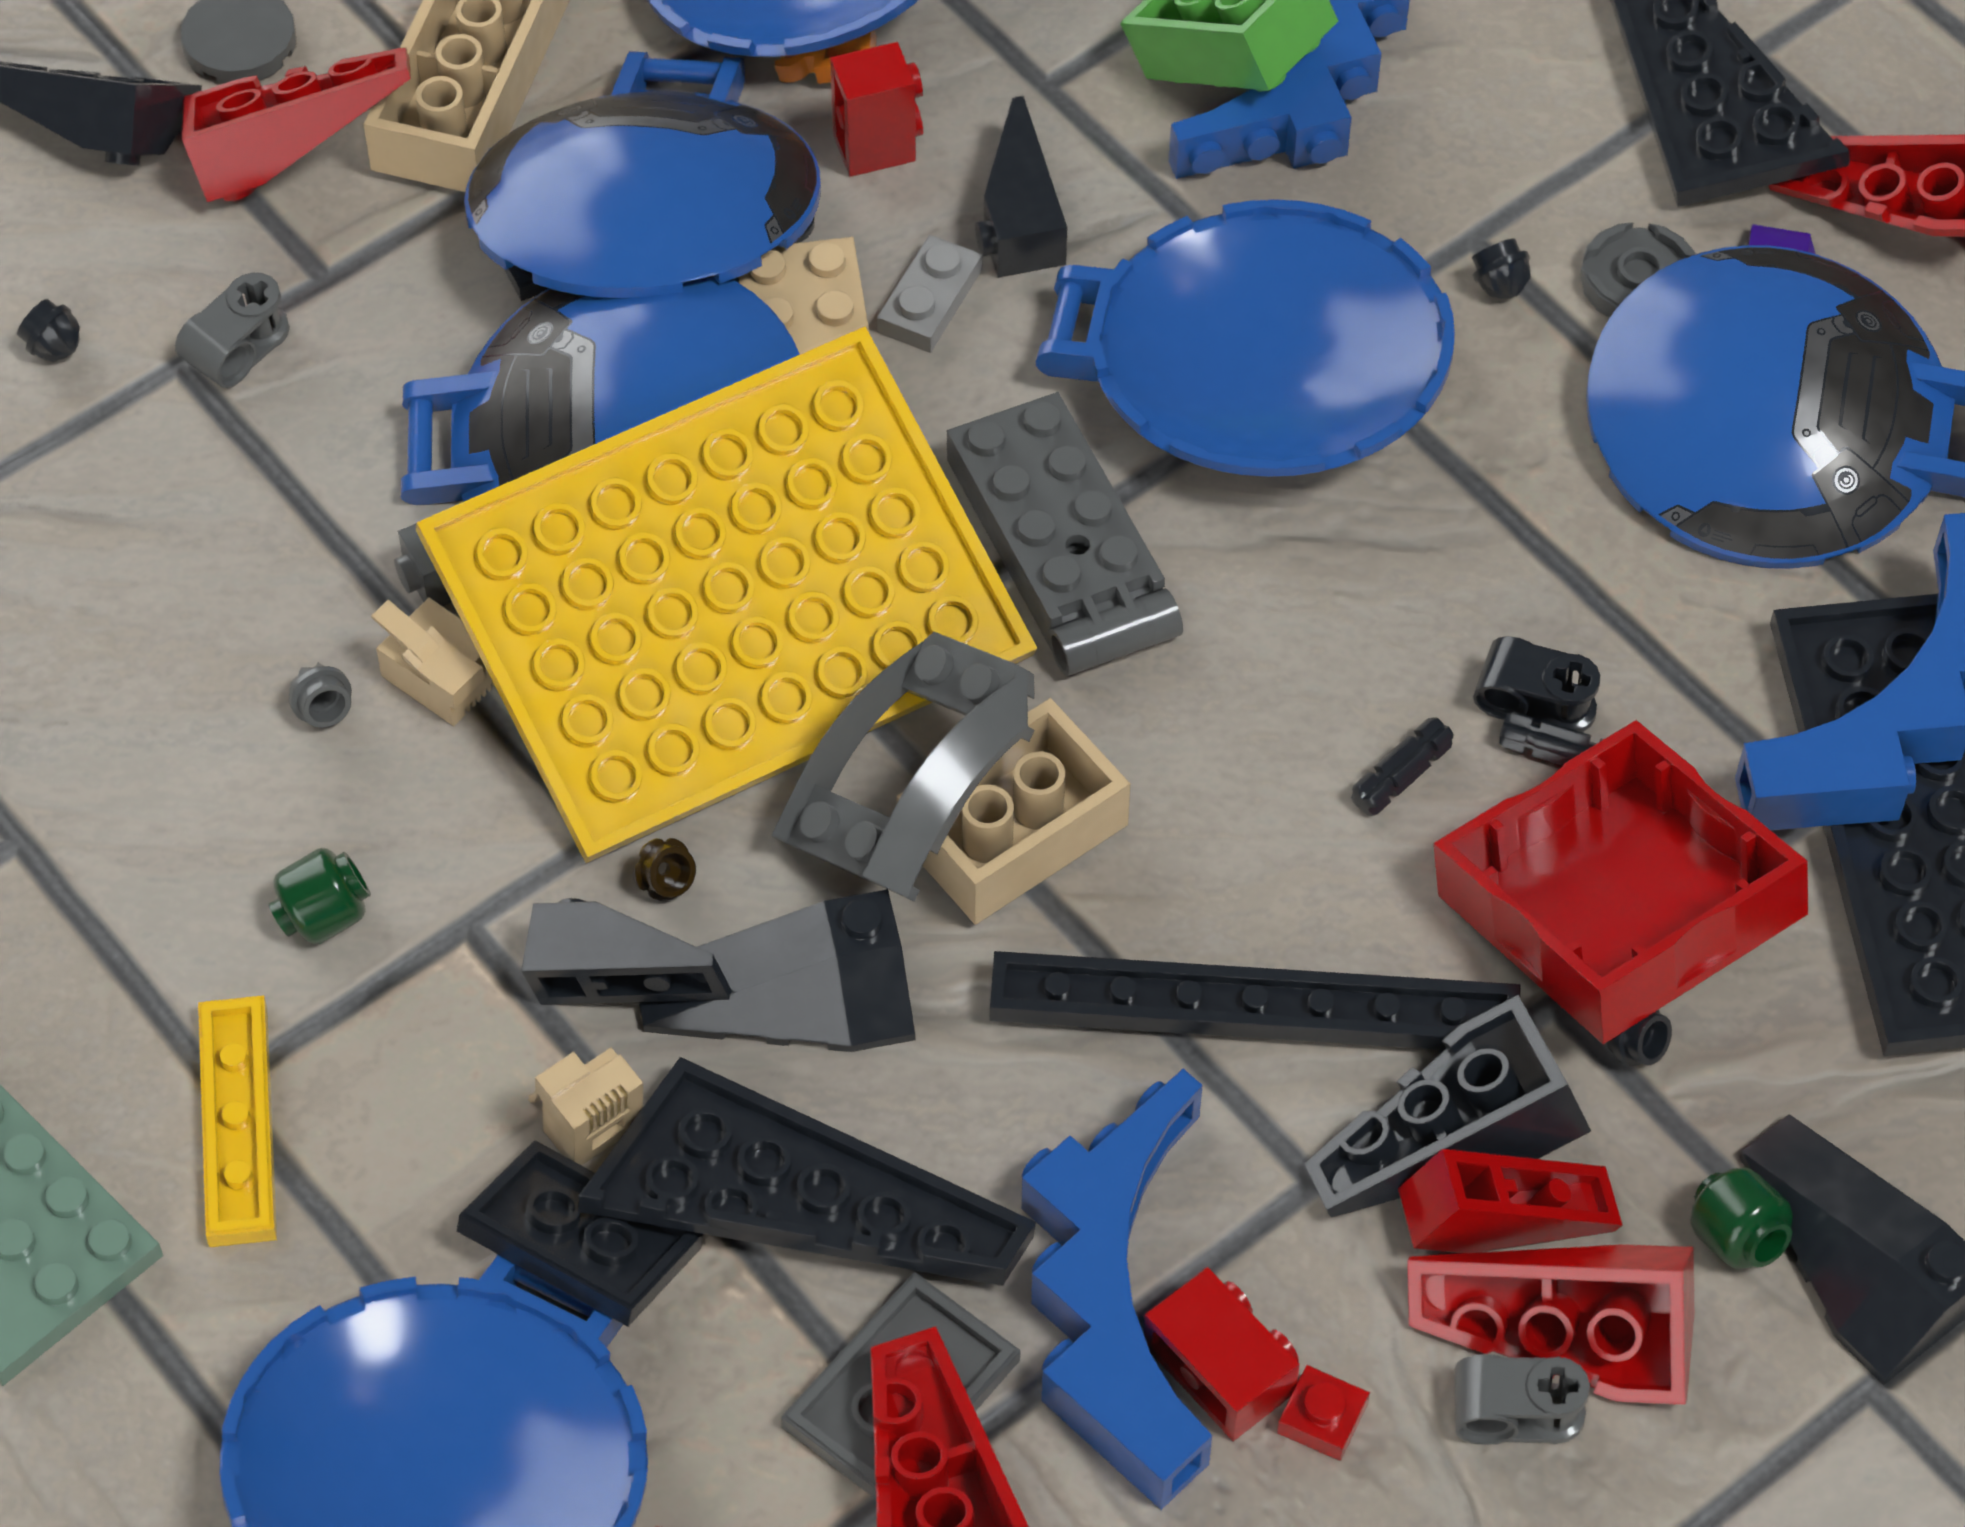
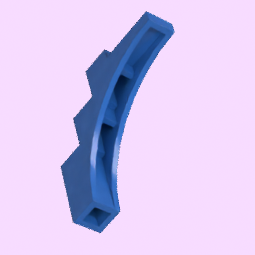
M1330 0L1338 22L1321 38V42L1315 50L1304 55L1286 74L1285 80L1280 85L1270 91L1250 89L1211 111L1171 124L1169 164L1176 179L1195 174H1207L1219 168L1251 160H1263L1286 152L1293 169L1315 163L1323 164L1335 158L1347 156L1352 116L1344 100H1353L1377 92L1382 53L1374 37H1385L1394 32L1406 30L1410 0Z
M1965 513L1944 514L1933 549L1938 584L1935 625L1932 633L1909 667L1876 697L1839 719L1795 735L1744 743L1735 775L1741 808L1747 810L1768 829L1782 830L1899 820L1907 795L1913 794L1916 789V770L1914 764L1962 760L1965 751Z
M1184 1068L1166 1084L1158 1081L1150 1086L1137 1102L1135 1112L1119 1126L1116 1123H1111L1104 1127L1093 1139L1088 1151L1069 1135L1054 1150L1044 1148L1028 1162L1022 1172L1021 1209L1058 1241L1045 1249L1032 1267L1031 1304L1070 1338L1058 1344L1050 1352L1042 1365L1041 1401L1160 1510L1209 1465L1213 1436L1175 1395L1148 1349L1133 1306L1127 1262L1129 1238L1144 1192L1166 1154L1200 1117L1203 1085Z

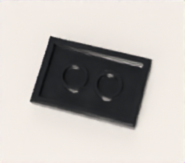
M534 1140L459 1214L457 1232L629 1327L701 1250L704 1234L578 1212L579 1194L595 1173Z

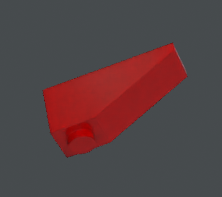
M1442 1149L1398 1188L1414 1249L1477 1253L1616 1232L1623 1226L1606 1166Z

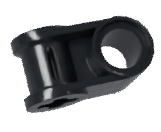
M1499 637L1490 646L1473 694V699L1480 710L1498 719L1504 720L1509 712L1515 711L1534 717L1532 724L1541 726L1544 720L1584 732L1592 726L1596 719L1597 703L1594 697L1599 691L1600 673L1598 667L1589 658L1580 654H1570L1538 646L1518 637ZM1573 671L1579 673L1578 684L1572 683ZM1562 705L1568 706L1567 718L1561 716Z

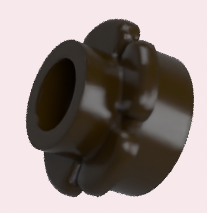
M656 838L646 843L640 850L639 862L634 866V879L639 889L648 891L650 898L659 901L681 896L691 887L696 875V864L683 842L675 838H669L666 841ZM665 862L667 865L666 870L663 874H660L658 871L659 865Z

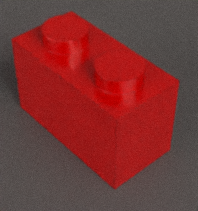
M898 41L830 57L833 137L849 177L915 162L916 137L923 135V122L920 110L915 102V98L923 96L922 80L916 63H906Z
M1209 1267L1205 1268L1145 1314L1144 1337L1150 1353L1233 1442L1291 1397L1297 1385L1300 1366L1295 1348L1280 1331L1272 1329L1269 1332L1253 1315L1252 1306L1243 1291L1231 1281L1223 1283Z

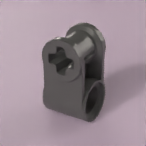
M257 272L244 274L235 279L205 309L189 318L182 326L175 342V352L177 355L219 386L230 388L237 385L260 360L275 347L282 344L288 336L290 326L287 315L278 307L281 300L278 283L271 276ZM242 294L245 296L247 306H245ZM269 317L271 318V321H272V325H273V328H274L273 330H272L271 325H270Z
M1482 1354L1463 1358L1454 1367L1455 1431L1457 1436L1464 1441L1482 1445L1504 1442L1560 1444L1577 1437L1584 1427L1586 1416L1585 1404L1588 1401L1590 1383L1582 1367L1570 1359L1561 1357L1505 1358L1499 1355ZM1555 1374L1559 1375L1558 1384L1552 1383ZM1552 1397L1561 1398V1404H1553ZM1554 1419H1560L1558 1427L1553 1426Z

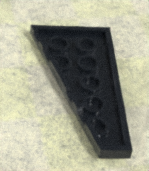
M1610 0L1677 207L1850 166V151L1839 138L1833 140L1820 125V117L1808 103L1801 104L1786 87L1785 77L1736 22L1730 23L1718 10L1717 0Z
M679 1057L579 1194L578 1212L1001 1286L1005 1284L1033 1240L1036 1221L682 1057Z

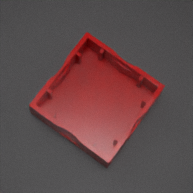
M1637 720L1567 761L1557 772L1541 784L1524 793L1503 800L1433 843L1438 896L1603 1045L1808 915V861L1747 810L1736 806L1717 794L1705 783L1696 768Z

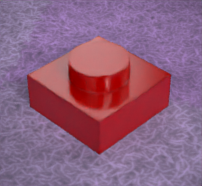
M1306 1364L1278 1422L1277 1434L1341 1461L1368 1405L1370 1392Z

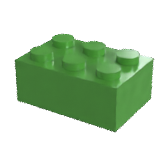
M1143 0L1120 24L1146 79L1270 91L1285 80L1286 74L1304 55L1312 52L1319 46L1321 38L1338 22L1330 0Z

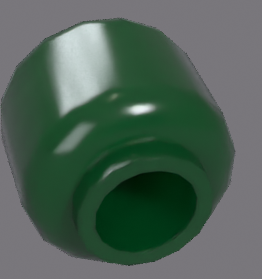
M319 848L275 875L273 883L278 898L268 905L276 922L288 937L299 932L305 940L311 944L318 945L359 922L365 914L364 899L371 896V893L362 874L345 851L336 856L335 853L327 848Z
M1732 1168L1723 1173L1718 1172L1708 1176L1697 1188L1690 1218L1692 1229L1695 1235L1724 1263L1735 1269L1765 1267L1778 1259L1787 1249L1792 1237L1793 1213L1790 1204L1758 1173L1749 1168Z

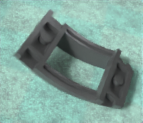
M933 632L924 641L884 669L849 703L834 721L807 762L778 820L772 837L915 902L920 890L914 887L913 884L929 852L938 854L954 821L980 781L993 765L1020 739L1030 742L1035 730L1028 726V697L1035 700L1034 674L1015 663ZM906 692L965 715L925 759L902 793L890 817L831 792L840 773L862 739L877 720Z

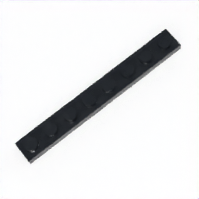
M994 951L989 1021L1445 1050L1446 1047L1442 1040L1459 1025L1517 995L1520 997L1521 984Z

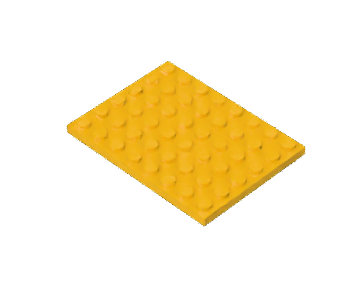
M866 326L418 521L416 524V532L585 863L591 862L808 761L823 736L849 703L884 669L924 641L933 632L1015 664L1033 656L1038 649ZM906 692L877 720L868 732L933 702Z

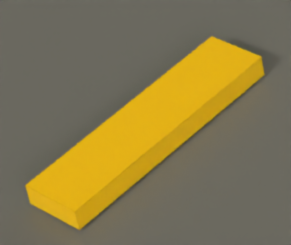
M265 996L198 1002L206 1239L209 1248L277 1240L268 1014Z

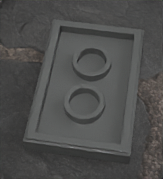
M914 1272L781 1417L782 1428L876 1499L871 1347L936 1326L975 1411L1020 1362L1021 1350Z

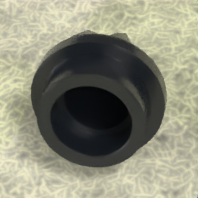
M1515 238L1493 244L1472 256L1477 269L1473 273V278L1491 297L1499 299L1515 298L1524 290V287L1531 278L1530 256L1527 251H1520Z
M44 299L23 319L17 330V336L26 342L25 349L31 355H37L49 361H56L72 355L77 350L80 341V326L77 319L71 313V309L65 304L56 306L49 299Z
M1657 1010L1606 1044L1608 1049L1615 1054L1618 1061L1629 1066H1638L1640 1064L1653 1065L1661 1060L1670 1045L1672 1025L1669 1018Z

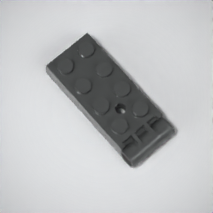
M1059 392L947 430V461L1048 643L1063 675L1067 677L1183 634V622L1179 608L1170 591L1166 588L1163 589L1165 587V578Z

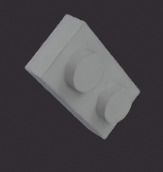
M929 234L878 315L877 333L931 353L983 269V254Z

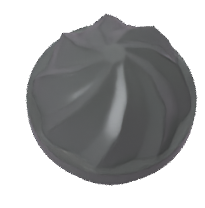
M319 662L315 667H301L298 676L290 683V707L299 719L308 722L314 727L325 728L333 726L343 720L351 708V684L346 675L335 667L324 666Z

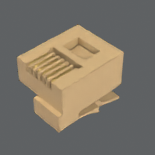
M428 598L409 617L389 599L371 615L372 619L390 634L376 648L381 676L452 726H455L466 715L465 711L469 712L471 710L470 705L474 707L476 701H481V695L483 697L487 695L486 690L488 692L492 690L491 685L495 687L462 620L431 598Z
M612 1047L585 1065L576 1053L572 1052L535 1077V1091L528 1096V1100L530 1103H535L538 1100L542 1101L543 1131L563 1156L583 1165L619 1141L642 1110L643 1082L621 1054L617 1055Z

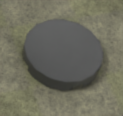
M199 0L189 8L181 24V43L184 56L190 66L203 77V72L208 75L216 76V81L223 84L256 75L259 80L274 75L283 67L282 60L288 56L289 52H291L292 56L296 47V29L293 14L283 0Z
M1634 222L1620 223L1599 232L1587 245L1583 259L1580 280L1584 295L1597 311L1610 318L1625 297L1643 281L1659 270L1696 254L1683 237L1664 226L1650 223L1648 229L1641 227L1633 228Z

